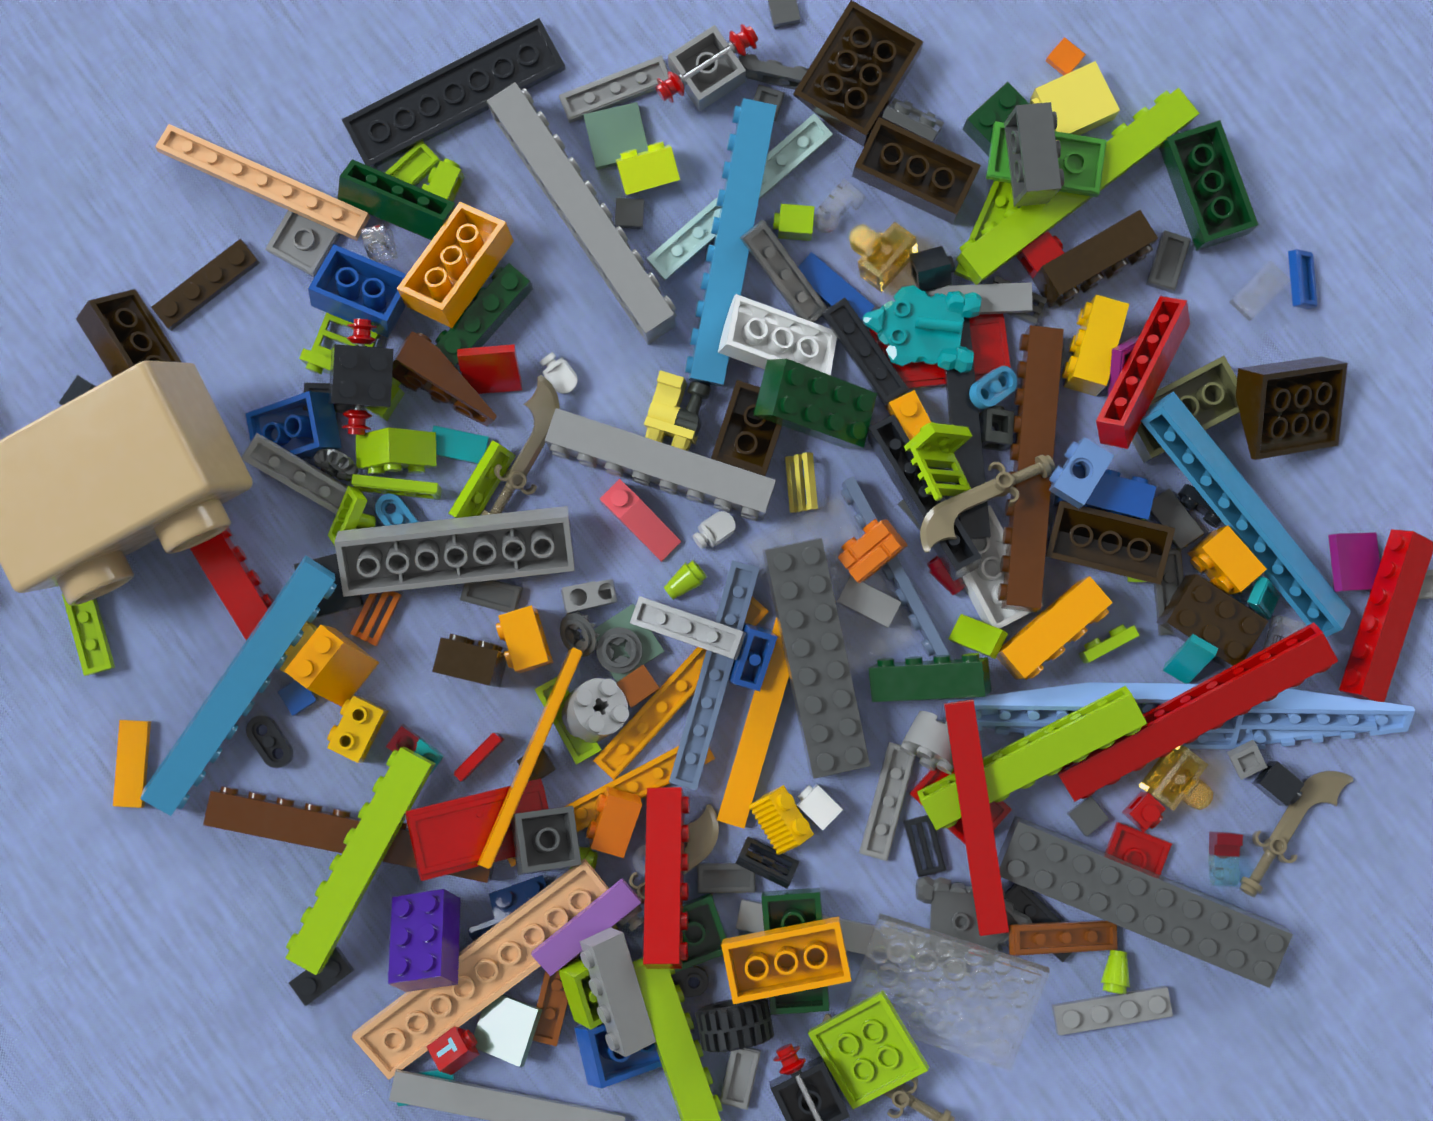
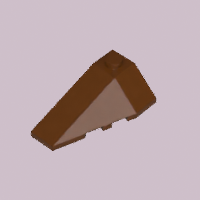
M412 331L393 357L392 377L414 392H417L418 388L429 392L431 400L439 404L440 402L453 404V409L456 412L486 427L491 424L497 417L492 409L441 350L431 343L432 341L429 337Z

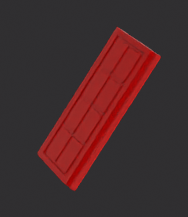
M979 314V316L969 318L972 351L974 352L975 381L998 367L1007 366L1011 368L1003 314ZM869 328L870 334L890 361L886 351L888 346L879 340L877 332ZM890 361L908 389L946 385L944 369L938 367V363L932 365L922 361L910 362L900 366Z
M541 778L528 781L514 814L549 809ZM510 786L405 811L421 881L479 866L477 863ZM511 823L494 862L515 857Z

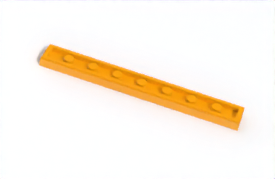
M753 596L745 623L756 626L769 611ZM697 647L593 760L613 780L618 777L695 693L707 650Z
M777 618L772 632L778 637L760 691H754L717 817V821L740 828H745L750 811L749 805L753 801L789 678Z
M572 647L567 653L477 863L481 867L489 869L493 865L583 654L581 650Z
M679 746L564 806H573L577 832L588 827L590 821L595 822L598 811H595L596 802L600 794L604 795L607 786L638 795L641 799L647 795V788H662L669 784ZM710 748L708 749L704 765L715 759ZM516 857L507 859L511 867L516 865Z

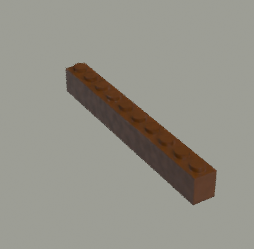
M1030 325L1025 334L1020 336L1019 351H1023V359L1018 362L1017 378H1021L1020 388L1016 389L1014 405L1019 407L1018 416H1014L1013 433H1016V442L1010 448V460L1014 461L1013 471H1009L1010 474L1035 464V457L1039 455H1049L1053 459L1064 329ZM1038 474L1015 484L1013 487L1019 491V498L1016 504L1008 507L1009 501L1014 499L1012 494L1011 499L1006 501L1005 516H1009L1008 527H1004L1002 539L1003 544H1007L1006 555H1002L1000 562V572H1004V583H1000L998 588V600L1002 601L1001 609L1037 612L1041 609L1051 493L1049 491L1051 487L1049 479L1051 476L1043 478Z
M221 786L220 790L210 791L203 825L343 853L347 846L343 843L346 835L351 828H357L361 819L350 817L351 811L334 808L333 813L322 811L323 806L318 804L305 803V807L294 805L295 800L277 797V801L267 800L266 794L249 791L247 796L238 794V788ZM404 822L382 862L417 869L409 829L406 828L407 823ZM494 863L489 869L478 866L447 875L488 883L491 881Z

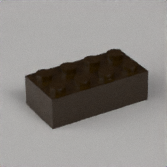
M878 117L855 164L852 177L953 224L981 165Z
M1138 210L1046 263L1032 280L1042 297L1047 298L1046 303L1049 308L1056 304L1062 307L1071 302L1080 290L1083 293H1087L1098 286V282L1103 280L1105 276L1109 280L1122 272V268L1127 266L1129 262L1133 266L1145 259L1146 255L1153 250L1151 246L1158 237L1142 211Z

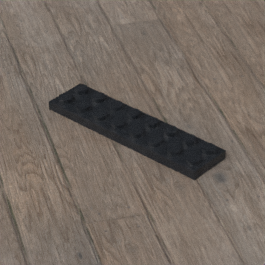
M540 18L341 120L364 164L375 168L410 150L418 143L426 142L490 109L487 100L516 82L520 90L523 88L527 90L566 70Z

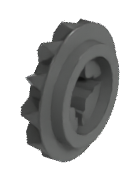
M320 449L314 456L316 466L320 467L321 471L336 477L338 480L351 481L353 474H358L359 472L354 461L337 450Z
M579 611L566 615L560 623V636L565 647L568 650L572 647L581 650L583 653L581 657L594 653V649L599 646L596 639L600 635L594 631L596 624L590 623L589 616H582ZM580 628L582 630L581 635L584 637L580 639V632L578 631Z
M618 627L606 631L600 637L596 653L600 664L606 670L617 674L626 673L639 664L642 656V644L634 632ZM627 640L624 650L630 658L620 655L614 661H611L614 658L615 651L609 643L619 646Z

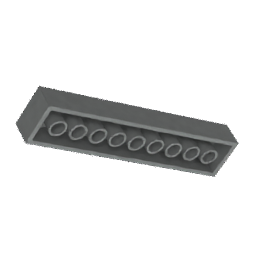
M1017 816L1013 819L998 855L1000 876L1004 879L1268 988L1271 987L1293 936L1288 929L1278 923Z

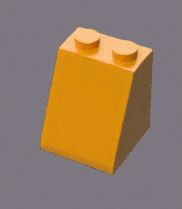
M321 624L284 672L306 689L342 707L347 699H352L380 662L336 628Z

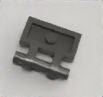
M894 98L892 103L886 107L882 117L933 142L941 131L944 122L936 119V115L929 111L926 114L912 107V103L908 101L902 102Z

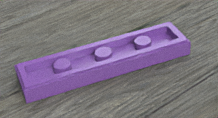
M623 878L620 879L536 947L531 953L532 957L552 976L582 951L580 941L615 925L641 904V899Z

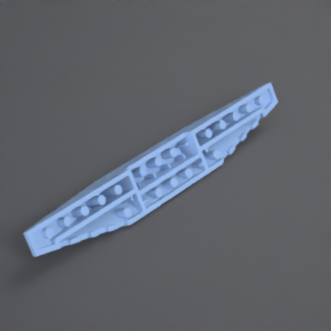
M1088 682L987 695L986 697L949 700L948 703L973 699L978 731H981L984 727L995 729L997 734L1008 735L1010 731L1022 733L1025 737L1123 686L1129 689L1142 714H1145L1198 684ZM1286 689L1278 693L1274 699L1261 702L1252 707L1248 713L1235 716L1226 721L1220 728L1209 730L1199 735L1194 742L1184 743L1175 749H1234L1254 740L1260 750L1265 749L1266 744L1280 743L1281 747L1295 745V741L1312 739L1313 743L1323 742V737L1340 735L1341 739L1355 738V733L1369 732L1370 736L1407 732L1415 709L1412 706Z

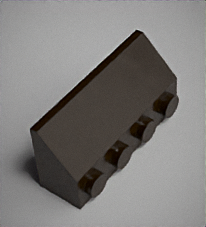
M136 289L88 300L76 318L112 377L142 361L181 362Z
M1060 501L1046 557L1161 585L1175 528L1085 506L1078 509L1068 502Z

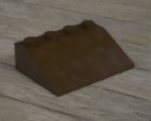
M851 0L797 86L793 96L838 132L864 146L878 117L882 118L886 107L891 103L918 59L923 41Z
M1320 356L1238 368L1235 397L1251 459L1259 460L1338 446L1348 363Z

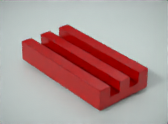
M492 733L454 771L453 775L460 781H465L505 739L499 733Z

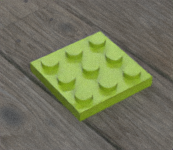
M884 990L808 1031L809 1037L853 1110L927 1072L929 1069V1065Z

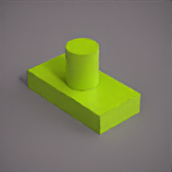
M347 487L327 535L334 546L338 531L375 527V516L363 513L368 500L359 488Z

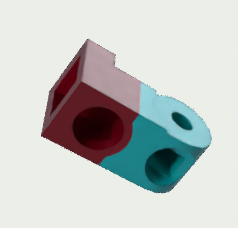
M405 724L401 725L386 745L391 751H399L400 747H406L436 763L430 775L444 758L442 753L426 743L423 738L414 733Z

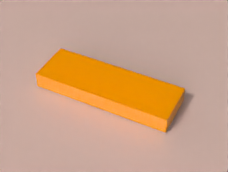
M119 720L113 806L145 807V801L140 798L147 781L151 721Z

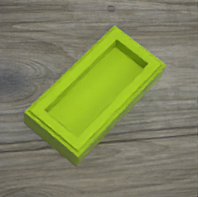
M420 142L412 147L385 173L416 186L431 172L433 167L438 166L440 159L424 142Z
M960 614L948 639L953 643L996 659L1008 633Z

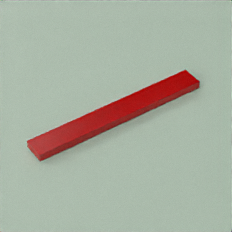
M974 700L944 703L979 935L1007 933L1009 928Z

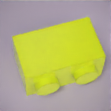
M662 141L648 145V151L637 153V150L633 149L620 153L621 158L616 159V164L626 195L680 180L670 145L664 146Z

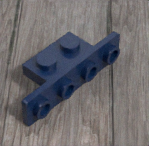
M544 875L489 893L494 919L468 928L471 939L473 941L478 939L546 888L548 885Z

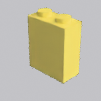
M1096 61L1035 88L1030 98V104L1051 102L1052 112L1055 111L1057 114V128L1054 130L1075 135H1082L1114 120L1120 111Z

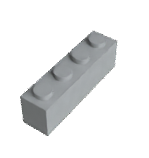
M610 927L580 941L583 951L580 953L581 960L590 974L589 986L592 993L597 997L599 1004L597 1013L600 1020L605 1024L607 1030L605 1039L609 1048L627 1057L655 1043V1036L624 933Z

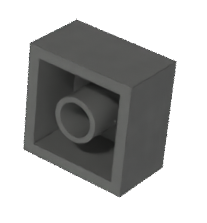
M573 806L514 814L511 820L518 875L572 868L581 865Z

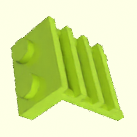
M327 312L311 351L303 348L299 357L306 364L305 369L322 375V372L330 375L331 350L321 346L324 337L344 345H357L352 344L346 337L327 331L330 321L349 329L352 328L348 327V324H353ZM371 331L370 336L377 341L380 334ZM375 341L374 343H372L371 345H364V346L374 347L376 341Z
M931 422L924 425L920 432L904 446L906 451L913 453L914 458L911 460L912 465L919 466L921 472L918 474L920 480L926 481L928 487L924 490L926 494L933 495L935 501H940L943 498L942 495L956 496L971 489L954 455V452L972 437L968 427ZM928 467L948 468V469H951V468H952L953 471H950V470H939V469H929ZM935 481L953 482V483H958V482H959L960 485L940 484V483H936Z

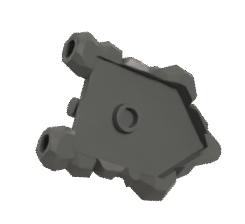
M928 876L917 879L915 888L916 899L923 903L931 904L930 935H921L914 939V958L921 962H926L930 959L940 962L948 960L949 956L953 959L967 957L971 960H977L984 966L996 964L1004 952L1002 947L1009 944V932L985 936L979 935L972 885L965 886L964 883L952 884L951 880L942 877L935 880ZM1004 899L1008 928L1011 924L1032 923L1030 917L1016 910L1014 904L1008 899Z

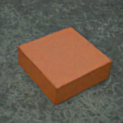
M1064 37L1045 61L1064 76L1072 72L1086 54Z

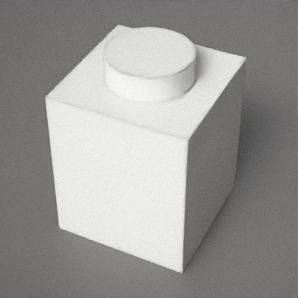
M817 784L813 788L808 785L797 796L801 800L797 806L822 830L843 810Z

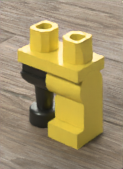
M660 370L653 400L644 422L647 428L645 437L662 443L664 436H669L673 438L671 446L688 451L691 444L696 445L697 435L701 428L698 415L702 399L709 398L711 388L691 381L687 392L692 396L686 409L681 408L680 404L687 387L685 378Z

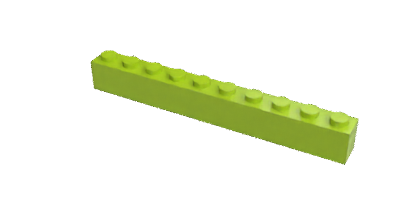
M1179 87L1172 93H1169L1168 90L1163 92L1154 100L1155 106L1149 110L1145 106L1132 117L1135 121L1128 126L1122 123L1111 133L1113 137L1106 142L1100 191L1161 146L1167 137L1178 133L1200 114ZM1059 191L1048 204L1027 205L1020 208L1013 206L1003 214L1005 219L997 225L993 221L981 231L983 234L981 238L977 241L971 238L959 248L961 253L956 258V261L971 277L975 285H978L1018 255L1028 244L1051 230L1093 197Z

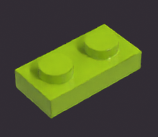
M1121 624L1108 631L1110 637L1102 641L1097 637L1083 645L1085 650L1078 653L1083 663H1089L1140 636L1135 626L1126 628L1124 624Z

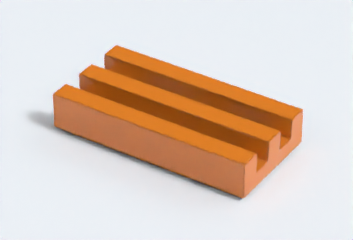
M395 591L382 593L364 632L361 633L360 630L379 593L369 594L350 634L374 646H378L402 597L401 594ZM390 595L393 597L392 601L374 637L372 638L369 635L383 609V606L388 596Z

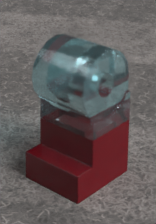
M1209 831L1208 865L1209 879L1212 886L1236 887L1238 885L1240 876V846H1243V834Z

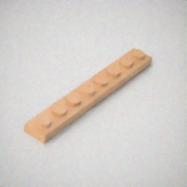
M168 124L155 146L159 153L353 240H358L370 218L369 214L361 209L173 125Z

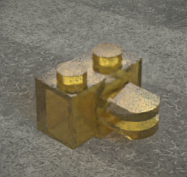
M895 221L884 233H877L867 225L861 224L854 227L849 235L851 249L861 256L858 261L860 277L881 293L910 262V254L918 252L916 236Z
M1183 745L1173 749L1169 755L1159 758L1139 785L1141 789L1150 793L1159 803L1173 811L1181 801L1194 809L1202 810L1210 805L1213 799L1212 789L1199 779L1208 764Z

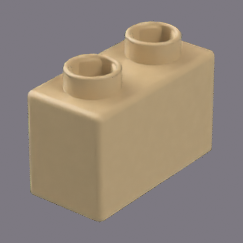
M142 361L0 440V564L14 591L26 593L59 586L69 605L82 604L103 596L129 582L133 578L134 573L125 556L152 541L159 539L164 551L167 554H174L201 544L229 528L231 521L222 504L248 491L252 487L253 481L195 364Z

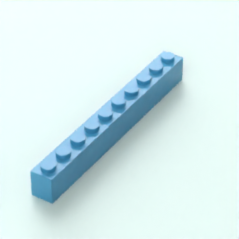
M743 98L740 106H735L732 123L737 125L735 134L730 133L727 144V151H731L730 162H724L721 178L726 179L724 190L719 189L716 206L721 207L719 218L714 217L711 234H715L714 245L708 246L706 262H710L708 273H703L700 289L705 290L703 301L698 300L695 317L700 318L698 329H692L690 345H694L693 356H687L685 373H689V381L707 383L719 387L724 385L729 357L718 353L732 300L736 294L741 296L749 250L740 237L754 227L777 105Z
M1174 391L1152 404L1141 419V422L1222 522L1235 532L1266 567L1265 575L1307 626L1315 623L1324 633L1325 637L1343 630L1351 612L1350 609Z
M305 555L146 784L141 794V800L169 816L173 814L176 808L181 810L190 797L187 794L192 785L197 787L206 774L203 770L208 762L213 764L222 752V748L219 747L225 738L230 740L239 726L235 724L241 715L246 717L255 704L252 701L253 697L257 692L262 694L271 681V678L268 677L274 668L277 670L281 668L288 656L284 654L290 644L294 647L304 633L301 628L306 621L311 623L319 613L320 608L317 605L323 597L328 599L337 585L333 583L335 581V574Z

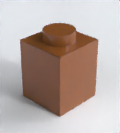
M644 664L616 683L624 693L627 703L631 708L660 689Z

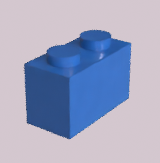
M744 623L742 631L746 635L738 658L733 661L729 680L733 684L760 691L778 636L771 630Z

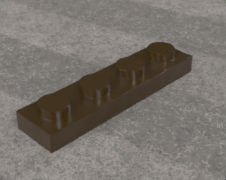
M239 239L151 306V308L164 325L172 331L260 262L246 244Z

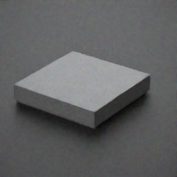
M288 210L265 250L308 275L315 277L333 244H336L341 234Z

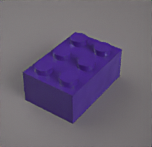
M445 889L392 897L388 970L389 985L405 992L458 985L461 898Z

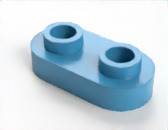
M1007 366L993 369L971 385L969 391L971 402L979 409H986L996 405L1015 391L1017 387L1016 374Z
M385 494L376 502V514L385 526L419 522L397 495ZM390 504L396 506V511L393 514L387 513V507Z

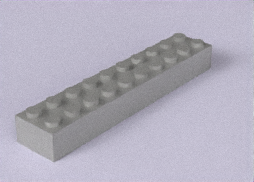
M516 82L488 99L487 103L494 121L647 345L676 327L675 317L677 315L673 302L667 295L662 297L659 282L652 272L648 274L645 272L644 261L636 249L632 251L629 249L630 246L627 243L628 238L620 226L614 227L611 212L604 203L599 205V201L595 196L597 193L587 179L583 182L580 174L581 169L573 157L567 158L563 142L557 134L552 136V132L548 127L549 122L541 111H536L533 105L534 101L526 88L520 90Z

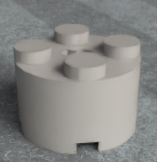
M594 678L584 682L568 694L562 708V720L568 732L574 737H579L589 743L601 741L623 726L629 717L628 703L624 693L617 686L616 682L609 678Z
M919 711L900 749L908 755H916L921 758L919 763L927 769L934 771L937 767L947 774H952L954 767L947 721L943 723L936 720L937 715L926 711Z

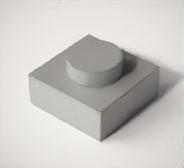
M1254 740L1227 752L1241 780L1267 768Z

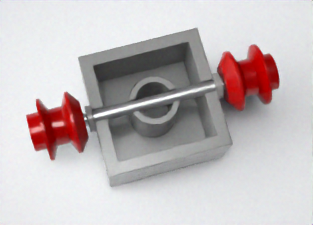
M741 24V32L736 34L730 31V42L727 43L714 25L668 55V64L671 71L667 72L668 79L663 81L657 78L659 85L655 87L663 101L668 99L669 102L673 103V96L678 93L683 97L685 90L700 112L745 83L746 70L734 53L746 56V48L749 46L754 50L757 49L756 42L758 37L753 28Z

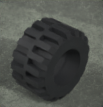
M766 998L733 1004L732 999L704 1006L695 1013L702 1050L708 1052H728L745 1049L765 1043L774 1036L768 999Z

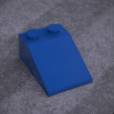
M308 391L245 413L250 443L256 433L301 459L314 457L320 449L338 450L342 448L334 404H329V393ZM307 406L308 411H304L303 407Z
M604 1023L591 1030L583 1025L574 1027L587 1084L602 1089L662 1067L654 1043L624 1057L612 1051L607 1045L605 1039L607 1030Z

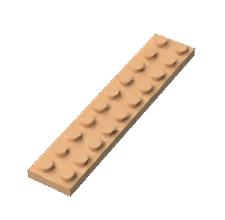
M584 858L581 861V865L572 867L459 952L458 985L404 993L355 1030L352 1034L353 1040L387 1079H391L395 1075L396 1069L403 1070L427 1052L426 1046L452 1027L463 1025L539 968L541 965L532 957V951L606 892L609 887Z

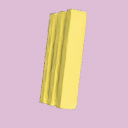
M805 452L794 456H786L785 464L790 513L818 509L813 453Z

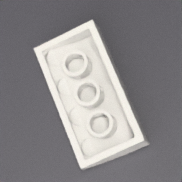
M736 294L725 321L718 353L765 369L767 360L787 358L831 375L837 337L830 328Z
M989 505L991 537L972 540L982 559L979 568L964 575L962 579L966 585L965 590L982 622L1000 629L1031 612L1001 609L1002 601L998 600V588L1000 583H1004V572H1000V562L1002 555H1006L1007 544H1003L1004 530Z

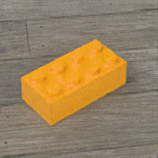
M459 202L397 287L406 307L453 328L513 244L514 240L506 222Z
M1090 576L1078 580L1002 645L996 658L1015 680L1023 678L1025 680L1028 678L1032 679L1044 669L1041 665L1044 661L1054 660L1066 650L1063 646L1066 642H1075L1088 631L1085 628L1087 624L1097 623L1109 613L1107 607L1113 602Z
M839 916L723 939L721 944L733 1004L851 982V972Z

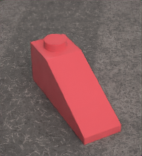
M621 479L600 498L601 503L661 562L681 543L680 539Z

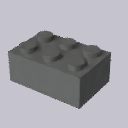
M1051 102L1016 105L1004 122L1014 207L1048 204L1061 190V186L1064 185L1063 169H1059L1058 158L1061 155V145L1059 140L1055 138L1054 130L1057 128V114L1055 111L1052 112Z

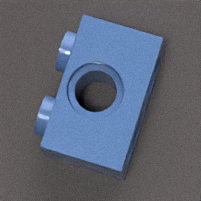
M1085 437L1078 443L1075 441L1071 443L1064 455L1068 460L1063 468L1057 466L1049 479L1053 483L1049 491L1078 509L1085 505L1114 458L1113 454ZM1073 465H1080L1084 468L1085 477L1083 479L1074 476L1072 471Z

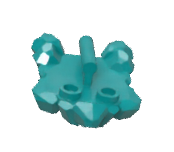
M914 285L904 286L893 296L895 302L891 300L882 305L880 309L867 312L862 318L864 324L877 332L879 340L888 346L886 351L892 363L904 366L910 362L925 361V363L932 365L938 363V367L946 370L955 368L960 373H966L972 369L974 352L960 346L964 317L979 316L981 296L977 293L971 292L964 295L960 291L948 292L947 296L939 293L930 296L926 291H921Z

